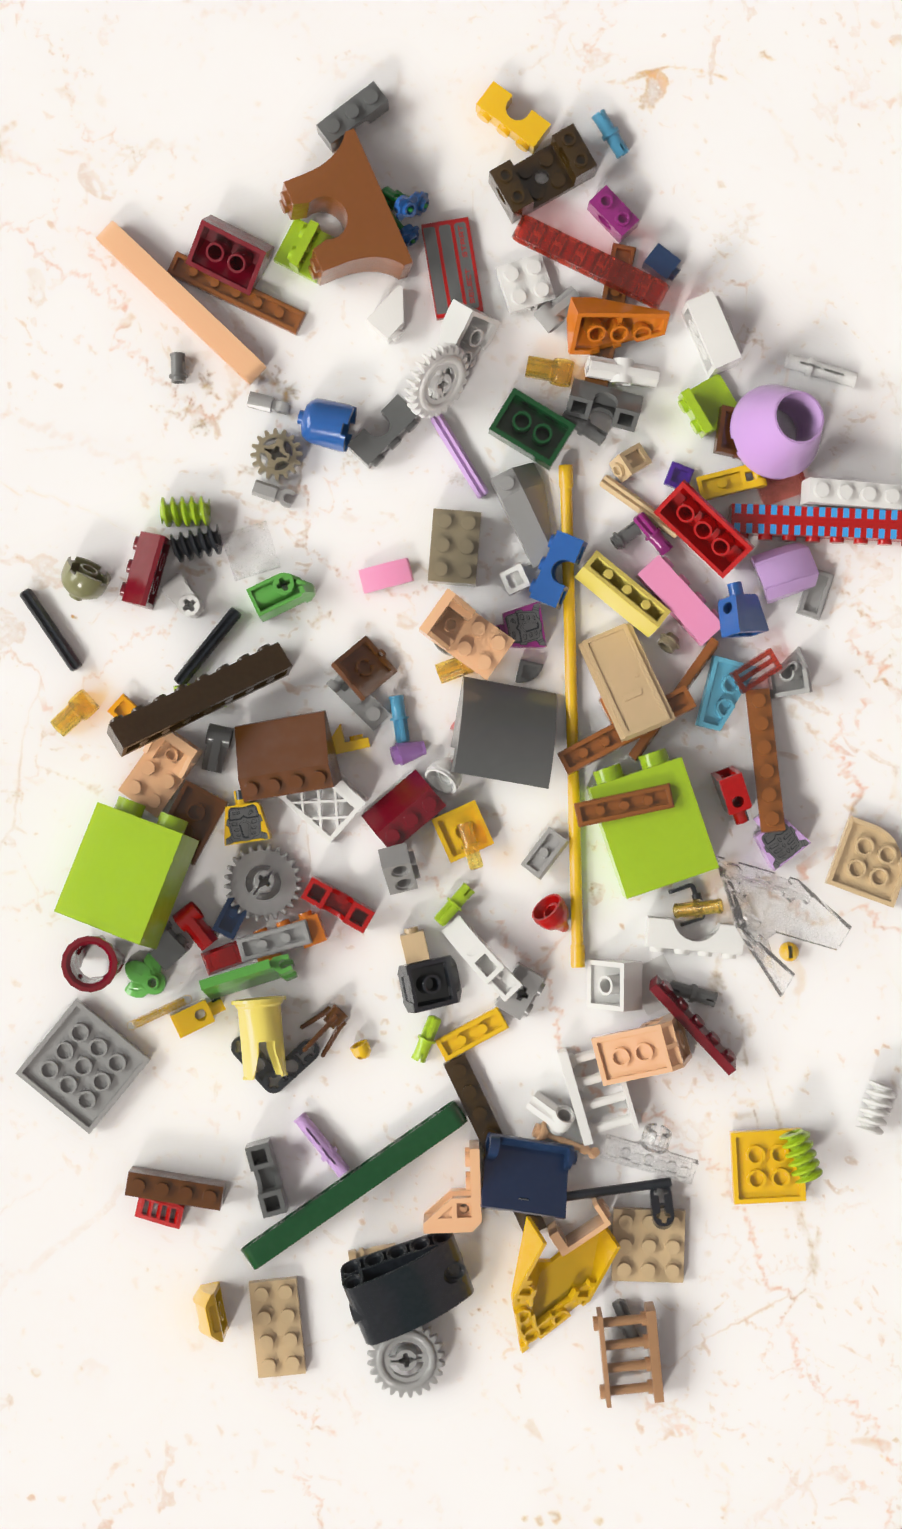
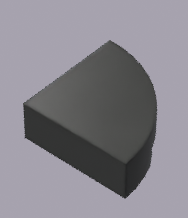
M520 659L515 683H526L533 680L539 675L544 664Z

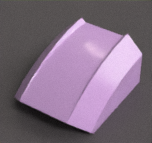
M796 542L751 557V563L763 587L767 604L816 586L819 572L809 547Z

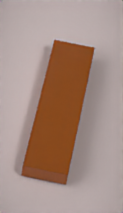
M670 783L573 803L578 827L675 807Z

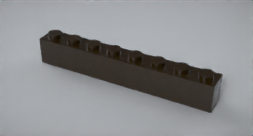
M278 642L272 645L269 643L265 644L252 655L249 653L244 654L237 659V662L231 665L226 663L210 675L207 673L203 674L190 685L182 684L167 696L166 694L159 695L152 703L146 706L141 704L135 707L128 715L114 717L110 720L106 733L119 755L123 757L288 676L293 665Z

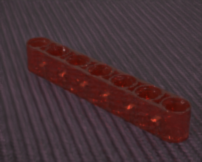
M522 215L511 236L517 243L654 309H659L670 288L661 279L528 215Z

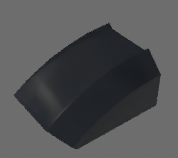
M451 955L399 965L397 975L399 977L403 1004L408 1013H419L460 1002L462 989L457 964Z

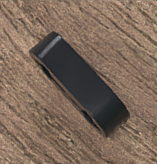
M670 1187L660 1188L662 1192L667 1193L663 1197V1203L659 1202L658 1195H654V1193H657V1189H652L649 1193L653 1224L662 1230L671 1227L674 1221V1207ZM660 1208H664L665 1216L670 1217L667 1218L666 1223H662L661 1219H657L660 1216Z

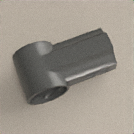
M213 723L209 724L205 744L207 745L201 769L222 773L227 749L231 746L234 728Z

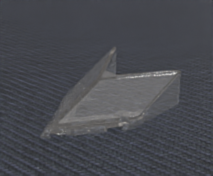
M716 855L719 874L736 929L781 997L784 995L795 973L772 953L768 939L775 933L837 951L852 926L799 879L793 877L786 879L775 876V872L738 862V864L727 862L724 857Z

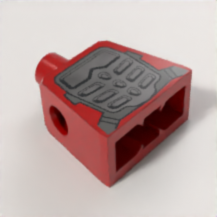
M732 765L710 773L724 811L729 815H733L736 825L749 821L746 810L750 809L752 804L742 772Z

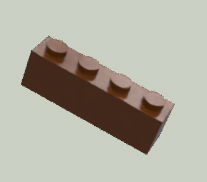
M132 1166L128 1171L125 1196L220 1211L224 1202L227 1181Z

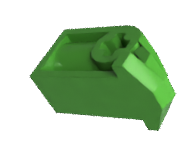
M279 573L246 589L262 622L304 602L308 603L316 595L315 587L312 583L289 573ZM287 584L288 587L286 591L283 590L282 585Z

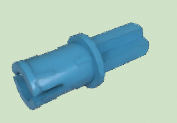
M404 695L389 697L392 712L390 721H393L396 742L410 741L407 723L409 716H406Z

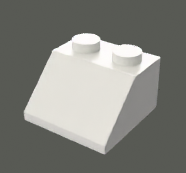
M587 960V1007L621 1012L642 1010L643 962L632 960Z

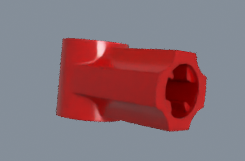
M190 901L172 915L176 924L189 934L201 951L219 939L204 920L203 913L193 901Z

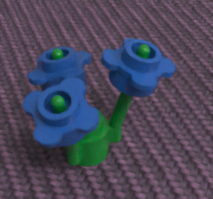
M386 186L382 189V193L397 227L400 229L405 245L410 247L419 239V227H413L412 224L403 226L400 221L406 217L413 218L416 214L421 216L429 206L428 193L416 191L411 196H408L399 190L394 191L389 186Z

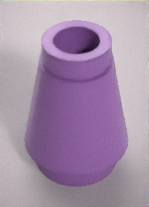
M424 741L395 743V746L390 747V754L394 765L400 764L403 766L427 754Z

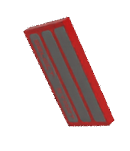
M468 217L421 224L436 320L444 319L453 299L484 313Z

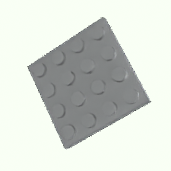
M77 998L15 1074L90 1134L149 1063L151 1058Z

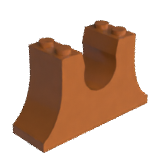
M355 129L345 131L340 147L330 159L312 171L283 182V188L280 192L281 200H279L281 209L284 214L288 213L290 220L305 219L312 214L320 212L328 213L336 217L343 227V232L338 237L325 240L313 249L310 259L311 266H308L312 279H317L319 286L360 272L384 273L398 280L408 277L413 264L412 258Z

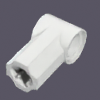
M539 1091L535 1093L526 1106L529 1111L547 1123L548 1130L555 1136H563L575 1120V1113L569 1106H558Z

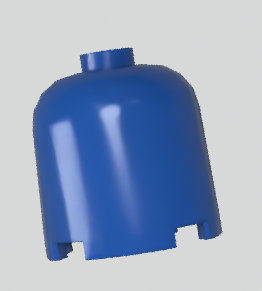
M316 398L307 404L305 410H300L297 424L301 425L302 436L307 442L338 452H347V445L351 442L353 436L348 434L350 424L356 423L357 407Z

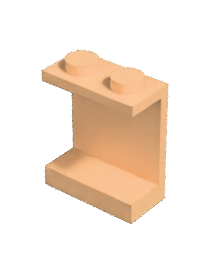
M597 1197L591 1198L598 1215L566 1236L555 1220L547 1225L549 1237L562 1256H565L611 1225L609 1217L612 1214L603 1198L599 1200Z

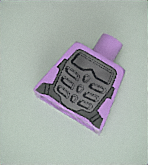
M758 814L757 816H755V817L753 818V820L756 822V824H757V825L759 826V828H760V821H759V814ZM785 818V831L761 833L760 830L753 835L764 859L773 871H776L811 843Z

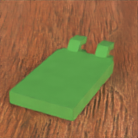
M289 954L273 957L271 960L267 959L199 980L201 990L213 1000L280 978L290 981L297 978L298 975L293 970V966H295L294 961L290 959Z

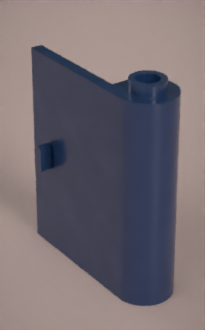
M489 1132L484 1148L480 1207L565 1219L568 1171L572 1165H576L578 1153L574 1151V1146Z

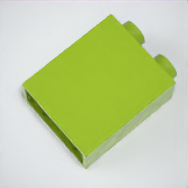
M666 748L639 756L642 769L625 775L620 763L594 771L593 775L596 784L586 788L589 798L592 800L670 783L675 807L598 823L622 895L626 899L719 868L682 757L669 759Z
M119 796L114 808L97 802L54 912L135 944L157 950L199 841L184 835L188 822L175 816L161 812L155 824L142 819L146 806Z

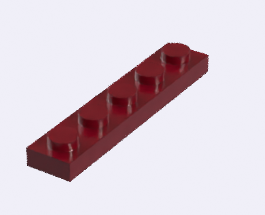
M658 975L652 978L649 990L728 1075L736 1071L737 1058L732 1050L729 1048L725 1049L722 1046L718 1035L714 1031L709 1032L704 1026L703 1019L698 1014L694 1015L688 1009L689 1005L681 996L678 998L672 992L673 988L667 980H661Z

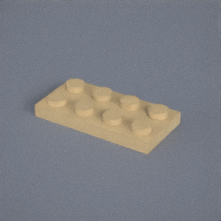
M297 1276L249 1281L258 1378L306 1374Z

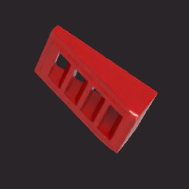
M138 1198L134 1216L180 1229L186 1205ZM145 1200L150 1201L147 1213L143 1212ZM154 1203L158 1204L156 1215L152 1214ZM163 1205L167 1206L165 1217L161 1216ZM172 1208L176 1209L174 1219L170 1218Z

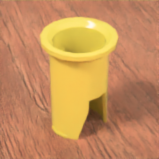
M266 996L231 1001V1004L235 1005L238 1009L243 1080H255L259 1057V1042H266L267 1051L276 1075H288V1072H286L281 1004L283 1000H286V996Z

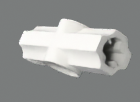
M590 355L585 364V377L607 380L611 384L619 386L637 385L656 388L660 377L659 367L634 363V360L618 357L610 359Z

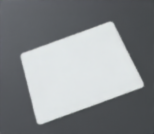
M664 954L643 964L642 1006L648 1016L665 1008L649 990L650 980L658 975L661 980L665 979L669 983L671 979L677 981Z

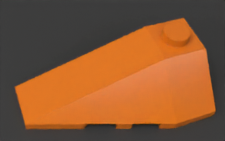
M571 297L567 313L568 353L592 355L600 353V349L613 346L615 349L622 347V343L635 340L640 342L665 335L670 313L669 311L595 297Z

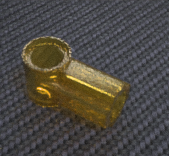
M528 356L525 377L549 381L550 384L559 387H570L575 362L563 358L551 360Z
M455 657L435 664L441 684L474 673L473 670Z
M82 689L68 701V705L50 723L57 732L66 737L79 723L90 718L100 706Z

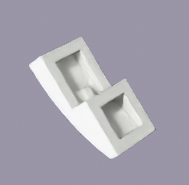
M526 561L499 573L510 596L530 587L533 579L538 578L541 570L538 567L533 569L530 561Z

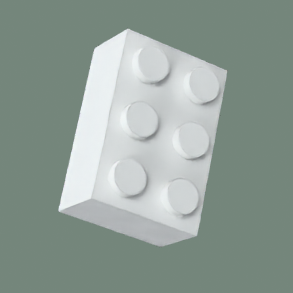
M713 290L686 301L681 311L708 378L734 368L742 358L741 354H743L740 342L738 340L735 341L731 333L733 331L732 323L729 318L724 317L722 309H724L723 302L719 295L715 296Z

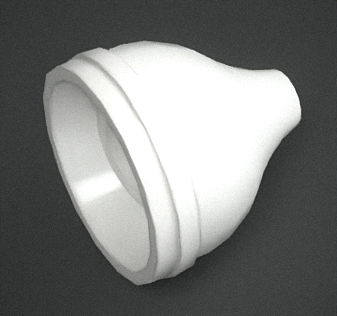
M454 755L434 761L425 772V779L429 785L445 794L455 793L462 781L461 773L451 772Z

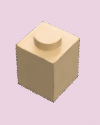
M418 926L404 929V933L400 934V940L406 964L430 959L424 929L418 930Z

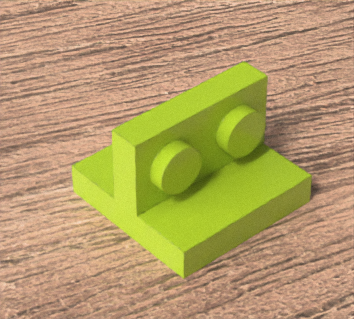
M300 219L293 220L273 260L275 263L317 284V279H312L308 266H311L310 259L313 249L325 240L335 237L323 232L320 229V224L313 220H310L309 223Z

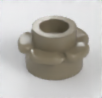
M672 632L660 634L661 637L657 643L662 650L673 654L676 649H680L679 638Z

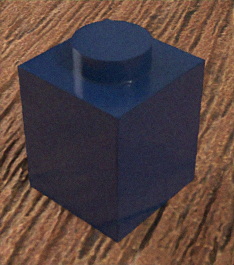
M658 243L643 262L642 268L665 285L668 279L673 281L681 271L678 268L681 260Z

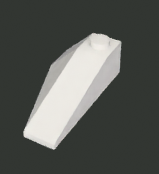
M453 299L442 321L438 344L444 346V342L454 343L462 348L464 353L467 354L469 367L472 368L476 363L474 358L481 349L486 350L501 322L467 304ZM446 367V373L448 375H450V369L449 367ZM428 388L429 396L433 397V391Z

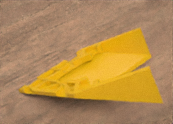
M526 1216L511 1292L519 1346L522 1354L529 1349L528 1345L530 1342L535 1341L538 1337L542 1339L571 1316L569 1312L579 1304L584 1306L591 1301L621 1247L608 1227L565 1256L558 1252L550 1259L540 1258L547 1242L532 1218Z

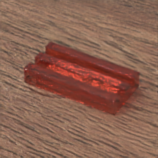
M767 648L729 674L735 680L734 683L739 687L740 693L744 694L783 669L772 649ZM769 655L770 658L742 677H739L740 673ZM774 663L775 666L747 685L743 684L744 681Z

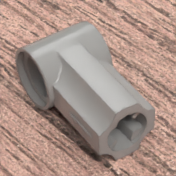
M572 286L552 302H546L533 314L548 334L556 330L565 321L571 297H581Z

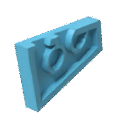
M715 655L712 656L695 725L720 731L734 710L741 694L747 689L749 681L760 667Z

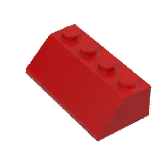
M685 480L653 512L722 578L755 547Z

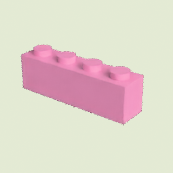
M658 555L636 575V578L659 602L671 611L672 617L696 643L702 646L720 630L719 613L715 609L710 610L705 605L706 599L698 591L694 593L688 587L690 582L684 575L680 574L678 576L672 569L674 567L673 563L666 556L662 558Z

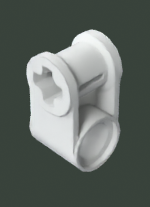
M180 572L161 586L166 596L183 615L197 618L203 613V602ZM189 602L195 603L193 605V607L195 608L194 611L188 609Z

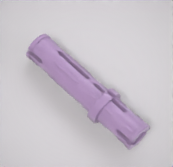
M306 1112L293 1121L321 1154V1160L329 1164L338 1178L350 1169L337 1153L338 1149L336 1146L333 1147Z

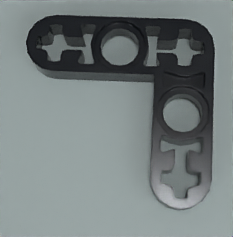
M238 1036L231 1043V1052L243 1065L242 1051L239 1052L236 1049L238 1047L236 1042L239 1041L241 1043L240 1036ZM311 1038L302 1041L285 1057L286 1061L290 1059L297 1061L299 1067L295 1072H288V1075H286L289 1077L288 1080H285L283 1076L278 1082L279 1087L275 1085L270 1087L268 1085L270 1082L269 1077L274 1079L278 1075H276L270 1059L259 1048L258 1058L264 1061L265 1067L261 1071L256 1070L255 1079L267 1092L272 1094L280 1092L319 1056L321 1050L319 1043L316 1041L314 1044L315 1048L313 1051L315 1054L313 1056L309 1053L303 1058L306 1061L305 1064L295 1053L298 1052L299 1055L304 1053L302 1049Z

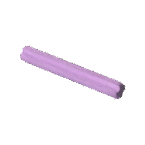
M440 414L437 417H432L431 422L477 498L480 499L488 494L487 487L443 415Z

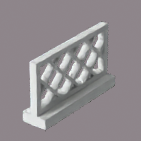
M342 773V780L335 787H331L334 790V799H321V789L317 790L318 800H305L304 792L300 793L301 800L292 801L288 795L278 796L330 843L370 799ZM334 802L335 815L323 816L322 803ZM338 802H348L354 807V810L349 815H339ZM318 803L319 816L310 817L306 813L305 804ZM324 819H336V830L332 835L324 829Z

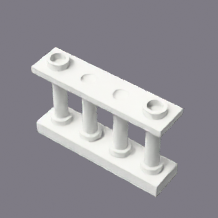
M566 1048L557 1050L584 1146L594 1144L592 1137L596 1136V1133L632 1123L635 1132L640 1131L638 1124L642 1123L639 1109L634 1110L626 1081L621 1082L623 1091L588 1101L586 1099L581 1100L579 1091L583 1090L585 1086L602 1082L599 1072L581 1078L579 1076L575 1077L572 1068L577 1067L576 1064L596 1059L594 1049L574 1055L573 1053L568 1054ZM626 1100L629 1114L594 1124L587 1122L585 1114L590 1113L589 1110Z

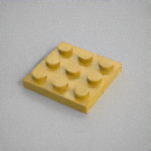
M801 1127L729 1131L734 1205L806 1201L805 1183H795L800 1177L792 1176L791 1173L797 1170V1168L788 1166L794 1159L785 1157L791 1150L782 1148L788 1141L779 1139V1136L802 1129Z

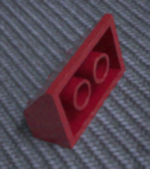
M209 215L200 222L186 264L250 296L267 269L275 247L213 215Z
M141 531L140 536L135 537L133 543L135 554L133 559H129L126 573H129L127 582H123L120 589L121 601L153 610L171 547V541L166 536Z
M415 769L361 816L386 847L404 843L447 805Z

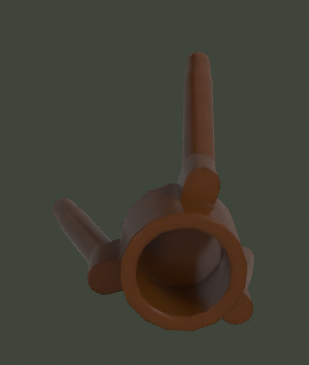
M336 1004L332 1007L328 1005L323 1011L300 1026V1029L303 1030L326 1015L323 1019L326 1024L302 1049L303 1052H307L330 1027L332 1029L336 1027L321 1053V1057H325L341 1029L347 1024L345 1022L348 1018L347 1014Z

